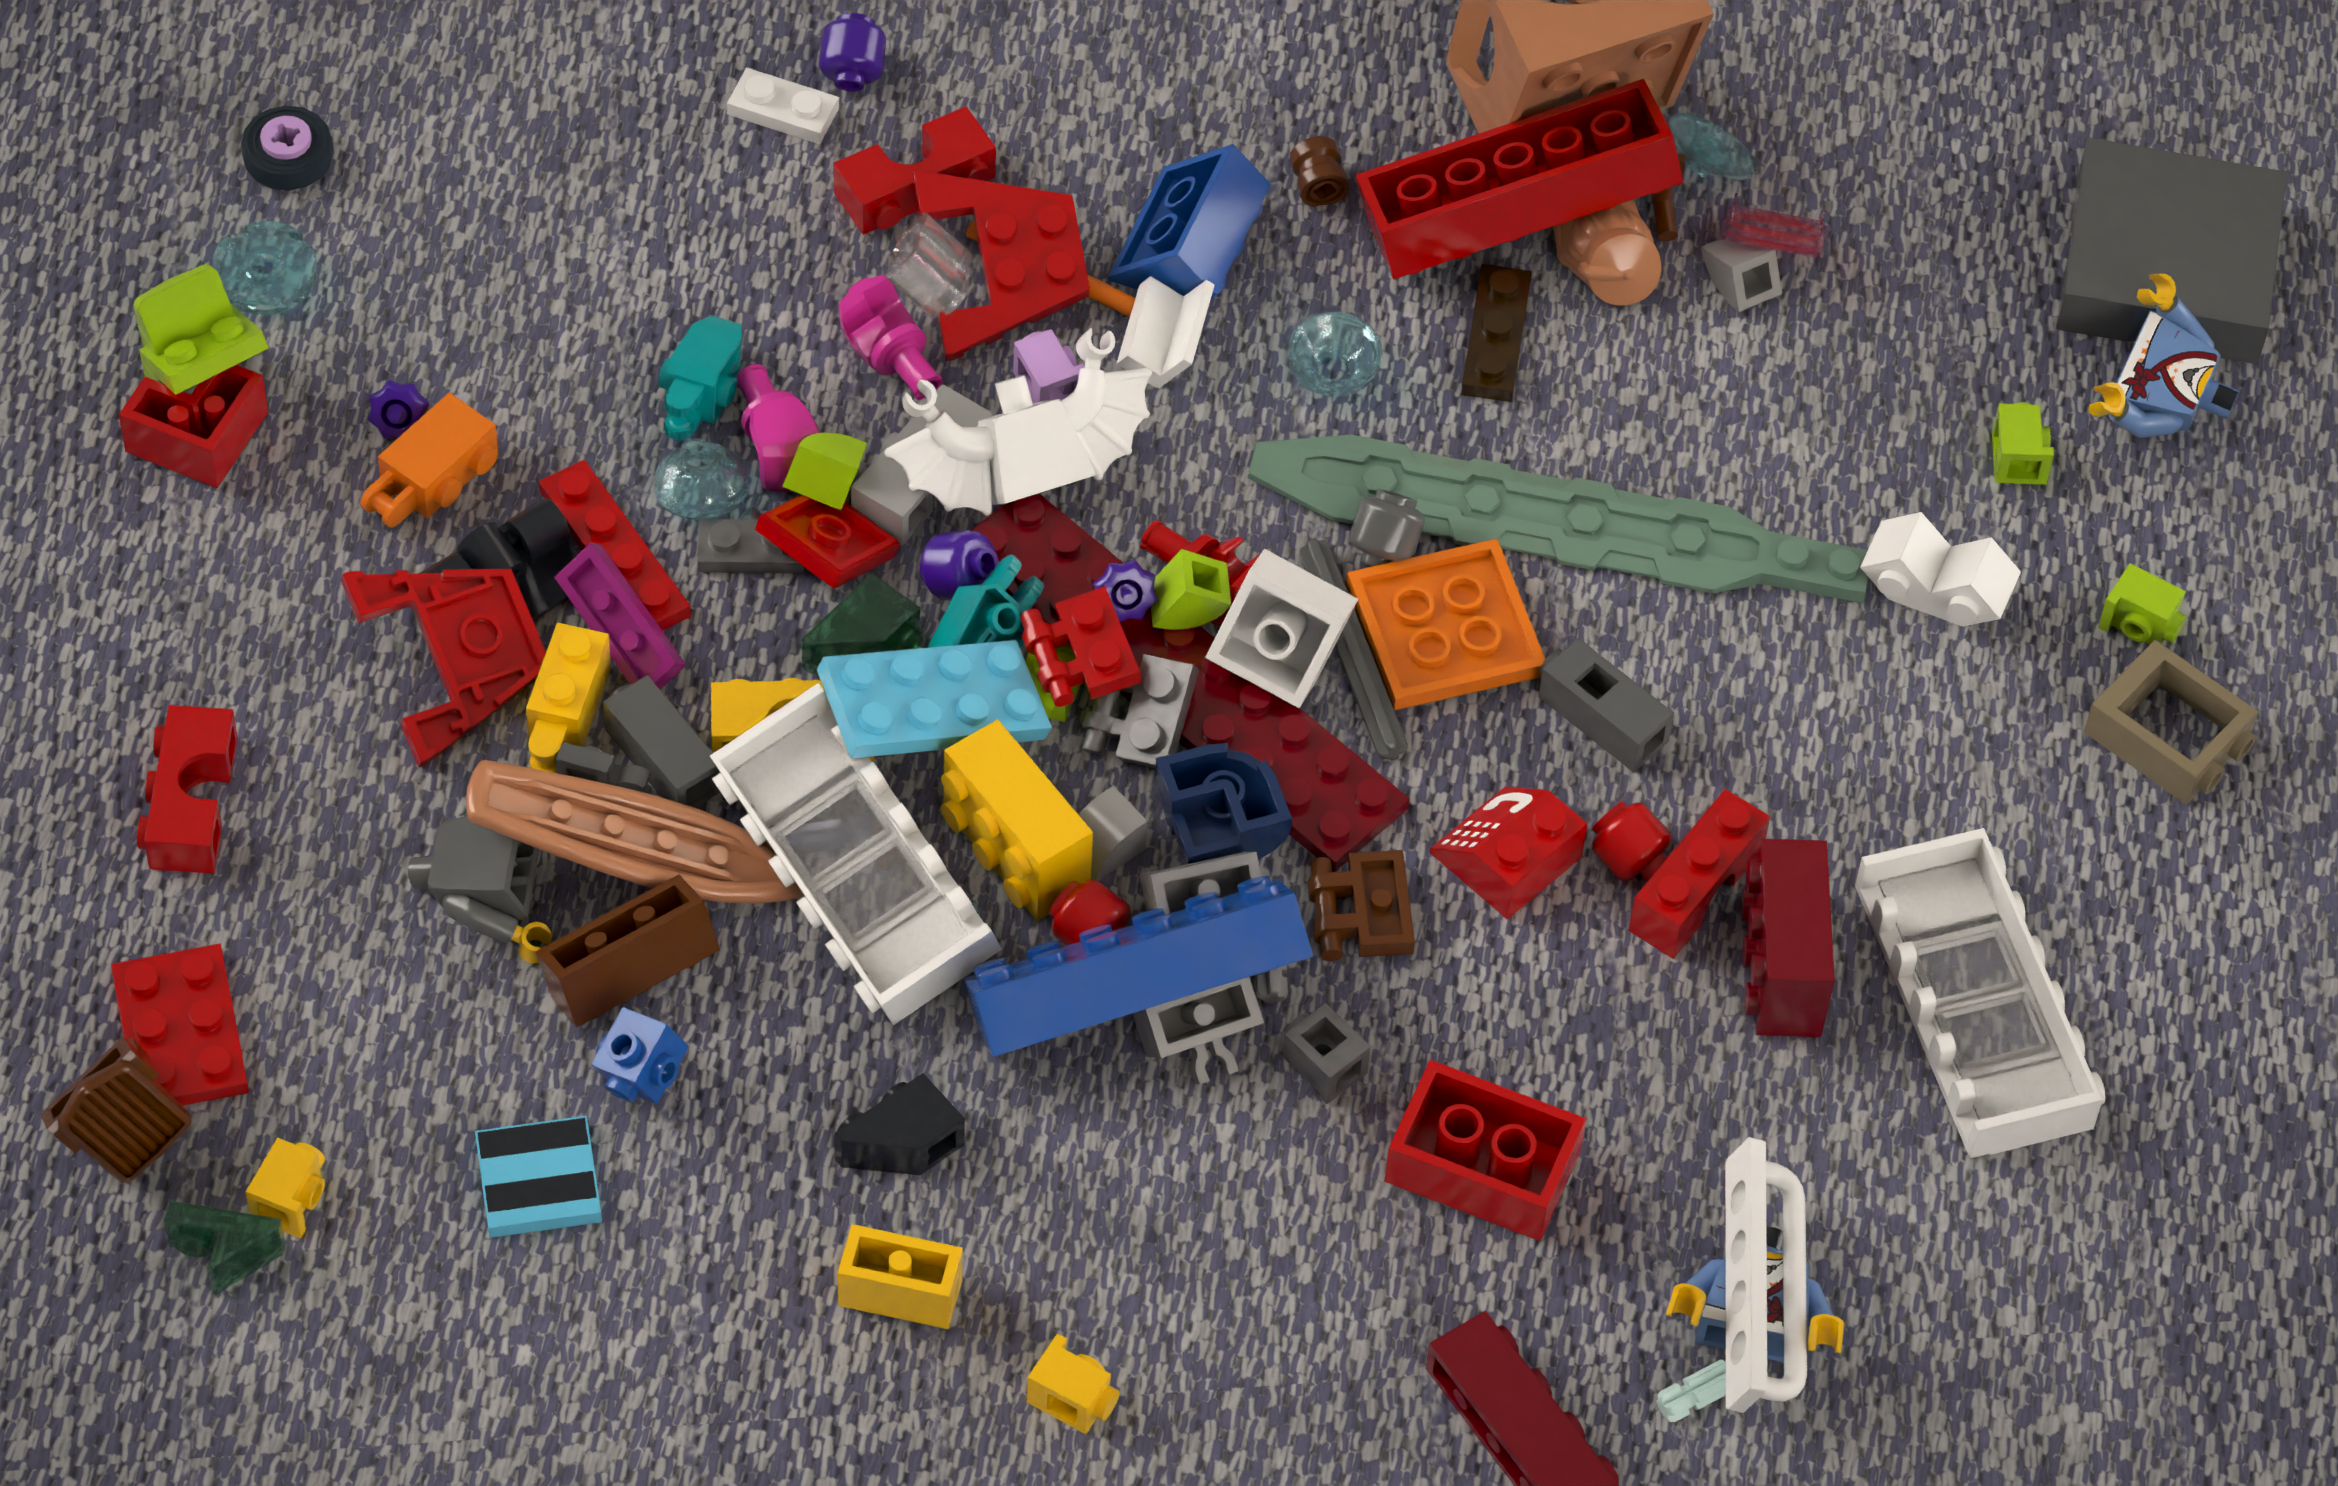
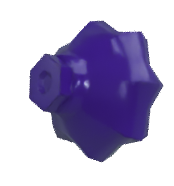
M388 380L381 390L368 395L371 409L367 420L378 428L383 439H398L427 412L430 402L419 393L414 383L401 384Z
M1136 560L1125 563H1109L1104 574L1093 583L1095 589L1106 587L1120 622L1127 619L1142 620L1147 609L1158 601L1154 589L1156 575L1142 569Z

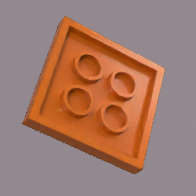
M1498 538L1412 557L1403 561H1394L1347 572L1346 586L1350 595L1358 598L1355 609L1395 711L1542 676L1540 668L1545 661V657Z

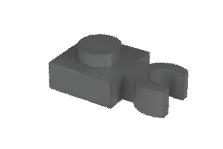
M565 742L562 743L556 757L558 774L615 785L647 794L651 793L652 786L647 785L651 775L649 769L638 765H626L624 767L616 765L614 755L607 754L594 746H577Z

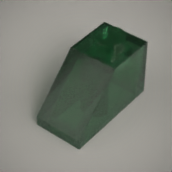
M871 573L801 639L802 668L810 674L818 673L817 668L823 657L915 649L921 639L920 607Z

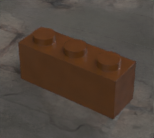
M678 874L535 952L552 999L577 1028L590 1020L600 1017L603 1013L632 997L648 991L651 987L678 972L694 966L702 959L719 951L720 948L705 902Z

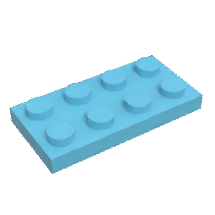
M1017 640L828 656L822 658L817 668L818 675L851 759L945 750L997 719L1017 742L1045 740L1052 728Z

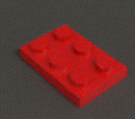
M221 943L111 964L123 1036L127 1040L132 1037L148 1053L159 1074L155 1079L182 1106L249 1093Z

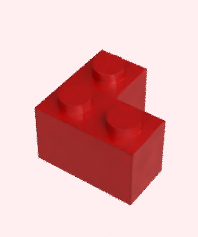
M235 365L199 383L192 394L182 391L176 395L165 384L144 377L119 413L125 452L218 488L268 414L263 375Z

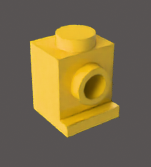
M277 1137L245 1191L250 1218L301 1238L306 1230L303 1212L306 1208L313 1210L320 1201L324 1191L325 1179L322 1178L320 1170L325 1162L323 1153L310 1144L303 1142L293 1144Z
M1057 1333L1028 1376L1027 1403L1087 1434L1097 1418L1105 1421L1110 1416L1119 1399L1120 1391L1110 1386L1111 1374L1106 1372L1097 1360L1085 1354L1075 1355L1067 1351V1338Z

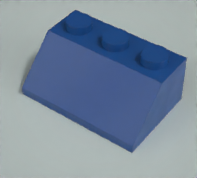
M1234 144L1163 167L1108 278L1112 282L1138 290L1139 285L1151 276L1182 296H1185L1205 280H1208L1214 284L1211 299L1214 298L1224 288L1226 284L1225 277L1233 260L1244 248L1245 242L1243 240L1252 222L1260 215L1263 209L1262 202L1271 183Z

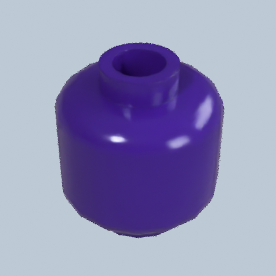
M845 13L837 16L835 21L825 26L822 33L819 68L822 74L834 81V85L838 89L851 92L860 91L864 88V84L877 81L881 77L884 68L886 36L883 30L876 25L874 19L864 14Z
M968 530L946 532L931 538L921 555L919 571L923 582L934 596L940 600L951 601L958 587L983 584L999 561L994 546L982 533Z

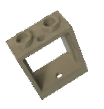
M2154 640L2092 703L2084 733L2187 805L2199 791L2207 795L2216 787L2225 772L2223 766L2231 758L2239 762L2249 752L2256 740V735L2252 733L2258 711L2160 642ZM2158 685H2161L2223 729L2193 761L2129 717Z

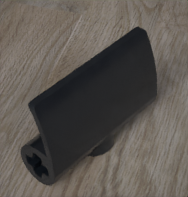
M544 498L507 520L499 527L495 522L486 523L478 527L461 541L457 548L458 552L450 554L419 574L442 573L443 570L512 569L534 621L569 599L554 577L578 555V552L569 543L570 529L563 514L550 499Z

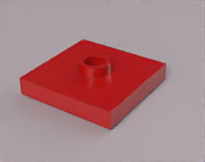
M800 495L761 514L754 529L833 589L893 559L901 544L847 502H844L842 509L839 510L804 495Z

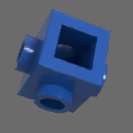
M622 1007L610 1031L600 1040L591 1066L607 1080L604 1088L618 1098L633 1103L638 1096L658 1104L665 1089L674 1082L679 1064L689 1046L667 1024Z

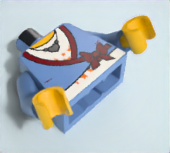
M2150 274L2149 279L2155 283L2157 288L2156 295L2150 289H2139L2137 299L2144 305H2157L2156 312L2149 311L2117 383L2109 382L2093 388L2095 392H2099L2104 397L2105 403L2095 402L2089 404V413L2094 417L2109 414L2110 420L2138 438L2174 434L2178 429L2188 431L2199 408L2228 419L2239 390L2212 379L2219 363L2220 353L2215 350L2214 342L2196 317L2175 295L2176 286L2174 280L2167 274Z
M1766 1227L1767 1359L1784 1362L1783 1231L1775 1227ZM1726 1254L1724 1259L1710 1260L1685 1284H1677L1673 1288L1666 1310L1667 1316L1672 1317L1673 1313H1683L1691 1318V1325H1698L1695 1343L1725 1350ZM1806 1261L1807 1350L1815 1351L1816 1345L1826 1344L1832 1346L1835 1349V1353H1841L1845 1324L1839 1317L1834 1316L1820 1284L1809 1278V1264Z

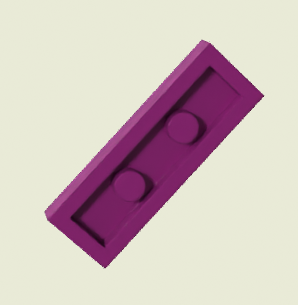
M590 543L554 577L589 628L609 634L610 657L629 684H633L648 675L661 690L686 666V663L602 545Z

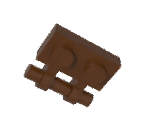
M1403 850L1349 853L1347 872H1333L1332 862L1329 858L1321 857L1311 861L1312 877L1308 879L1307 887L1309 899L1315 903L1317 916L1312 923L1314 941L1320 944L1323 960L1336 961L1342 958V941L1357 938L1359 957L1414 953L1415 939ZM1340 897H1352L1354 913L1338 914L1336 900Z

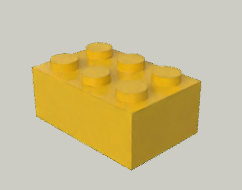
M998 719L944 750V774L941 776L944 787V799L941 805L942 815L954 832L959 833L963 831L972 842L973 852L982 867L988 871L994 869L1003 879L1006 894L1017 908L1021 909L1025 906L1038 921L1049 915L1054 901L1071 882L1077 881L1081 884L1091 880L1092 830Z

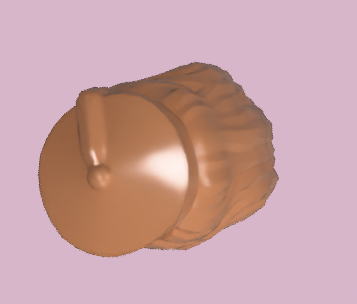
M1634 199L1618 204L1608 210H1600L1570 220L1560 226H1552L1555 234L1557 258L1560 263L1585 282L1591 291L1604 302L1619 306L1634 304L1644 300L1656 288L1661 276L1660 255L1653 243L1654 240L1648 225L1641 219Z

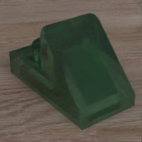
M169 1201L164 1218L169 1247H174L179 1252L191 1257H205L208 1253L213 1254L209 1266V1275L212 1291L215 1295L283 1256L286 1244L281 1219Z

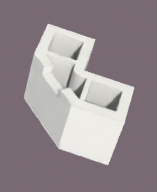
M1922 512L1881 521L1860 567L1887 599L1962 627L2001 619L2021 573L1992 537L1950 546Z

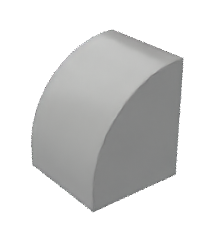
M1734 234L1701 247L1706 268L1714 285L1727 303L1738 312L1782 294L1776 250L1774 248L1748 242Z
M1114 785L1098 795L1079 813V816L1093 832L1092 880H1101L1146 850L1148 821Z

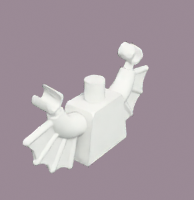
M1090 328L1079 338L1076 344L1079 357L1085 361V368H1080L1077 386L1071 395L1062 401L1052 399L1033 404L1025 375L995 383L1003 413L978 421L977 427H961L945 411L939 412L934 406L937 399L935 387L928 381L920 380L917 383V387L926 396L928 403L926 405H918L908 393H905L902 403L905 412L909 415L925 418L928 422L925 425L926 428L886 448L884 454L901 465L907 475L908 487L911 491L917 489L927 491L934 495L944 506V509L949 512L955 508L969 507L988 516L992 512V505L1006 504L1092 476L1095 480H1101L1103 474L1114 460L1124 455H1130L1132 453L1133 434L1138 424L1144 418L1150 416L1145 403V388L1149 377L1152 375V371L1149 368L1113 372L1100 370L1101 360L1115 346V337L1111 331H1107L1100 340V349H1097L1092 344V328Z

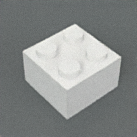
M1264 549L1248 571L1205 658L1300 708L1315 685L1358 598Z

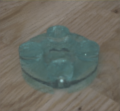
M259 221L245 225L246 232L238 234L233 239H231L230 233L221 240L214 252L212 266L219 273L230 304L238 310L256 315L276 313L287 315L299 309L301 301L313 290L317 280L315 251L312 245L310 247L303 240L302 233L296 228L275 221ZM264 262L273 263L274 271L261 274L252 270L253 268H262Z

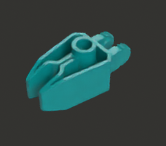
M709 316L692 324L671 357L665 359L660 370L658 386L665 389L664 409L668 413L667 418H665L663 431H665V435H668V438H672L673 441H686L687 438H691V435H694V431L697 430L701 421L716 424L723 407L729 408L732 404L737 389L736 375L740 372L742 324L716 316Z
M1007 555V557L998 562V565L991 571L983 584L958 587L928 648L1017 640L1019 647L1024 644L1022 639L1024 628L1020 616L1035 604L1045 587L1044 583L1035 576L1030 577L1010 596L1006 589L1014 580L1022 565L1014 555Z

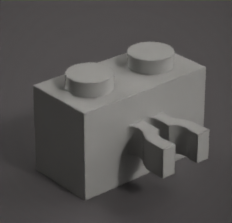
M1241 852L1140 874L1139 877L1146 910L1163 908L1165 915L1186 909L1185 901L1197 895L1216 892L1219 899L1238 893L1237 885L1239 883L1260 877L1261 871L1257 852Z
M1250 977L1132 1013L1146 1057L1164 1058L1191 1049L1190 1070L1195 1084H1203L1210 1081L1205 1069L1206 1061L1209 1059L1205 1043H1208L1211 1055L1219 1058L1224 1074L1238 1072L1236 1060L1233 1054L1224 1046L1222 1037L1264 1023Z

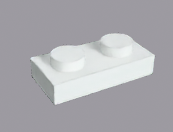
M747 67L727 102V115L820 144L839 109V97Z

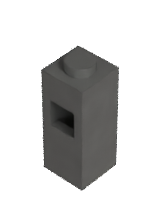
M1577 638L1563 651L1556 649L1543 662L1540 668L1542 676L1538 697L1633 773L1669 742L1674 712L1581 639Z
M648 675L633 684L620 686L608 699L603 701L605 731L634 765L642 766L651 771L648 782L662 798L695 808L720 793L712 780L713 777L720 773L710 757L713 752Z

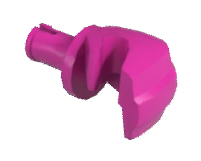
M880 275L872 278L867 277L850 287L848 293L840 301L838 311L842 332L854 351L868 366L879 374L891 375L897 372L914 393L913 395L917 400L926 398L917 387V383L920 380L930 382L937 391L943 384L942 377L939 373L935 372L921 354L925 348L927 337L919 326L915 324L901 302L892 281L885 275Z

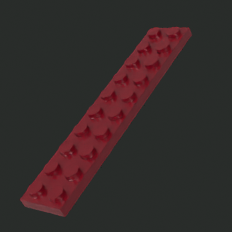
M1039 493L1003 504L971 530L982 533L990 540L995 548L999 562L1007 557V555H1014L1021 562V569L1006 589L1010 596L1030 577L1035 576L1044 583L1045 587L1031 609H1038L1044 622L1049 624L1059 622L1055 603L1095 590L1094 581L1104 574L1109 563H1123ZM1151 606L1147 609L1142 620L1127 619L1120 622L1139 669L1144 654L1193 664L1199 669L1179 743L1187 750L1209 744L1228 743V749L1248 753L1260 762L1266 759L1277 777L1292 817L1289 835L1316 858H1329L1332 862L1333 872H1336L1348 861L1349 853L1359 852L1408 810L1410 798L1302 709L1205 658L1215 638L1201 626L1180 630L1153 627ZM1120 691V694L1130 702L1133 693Z

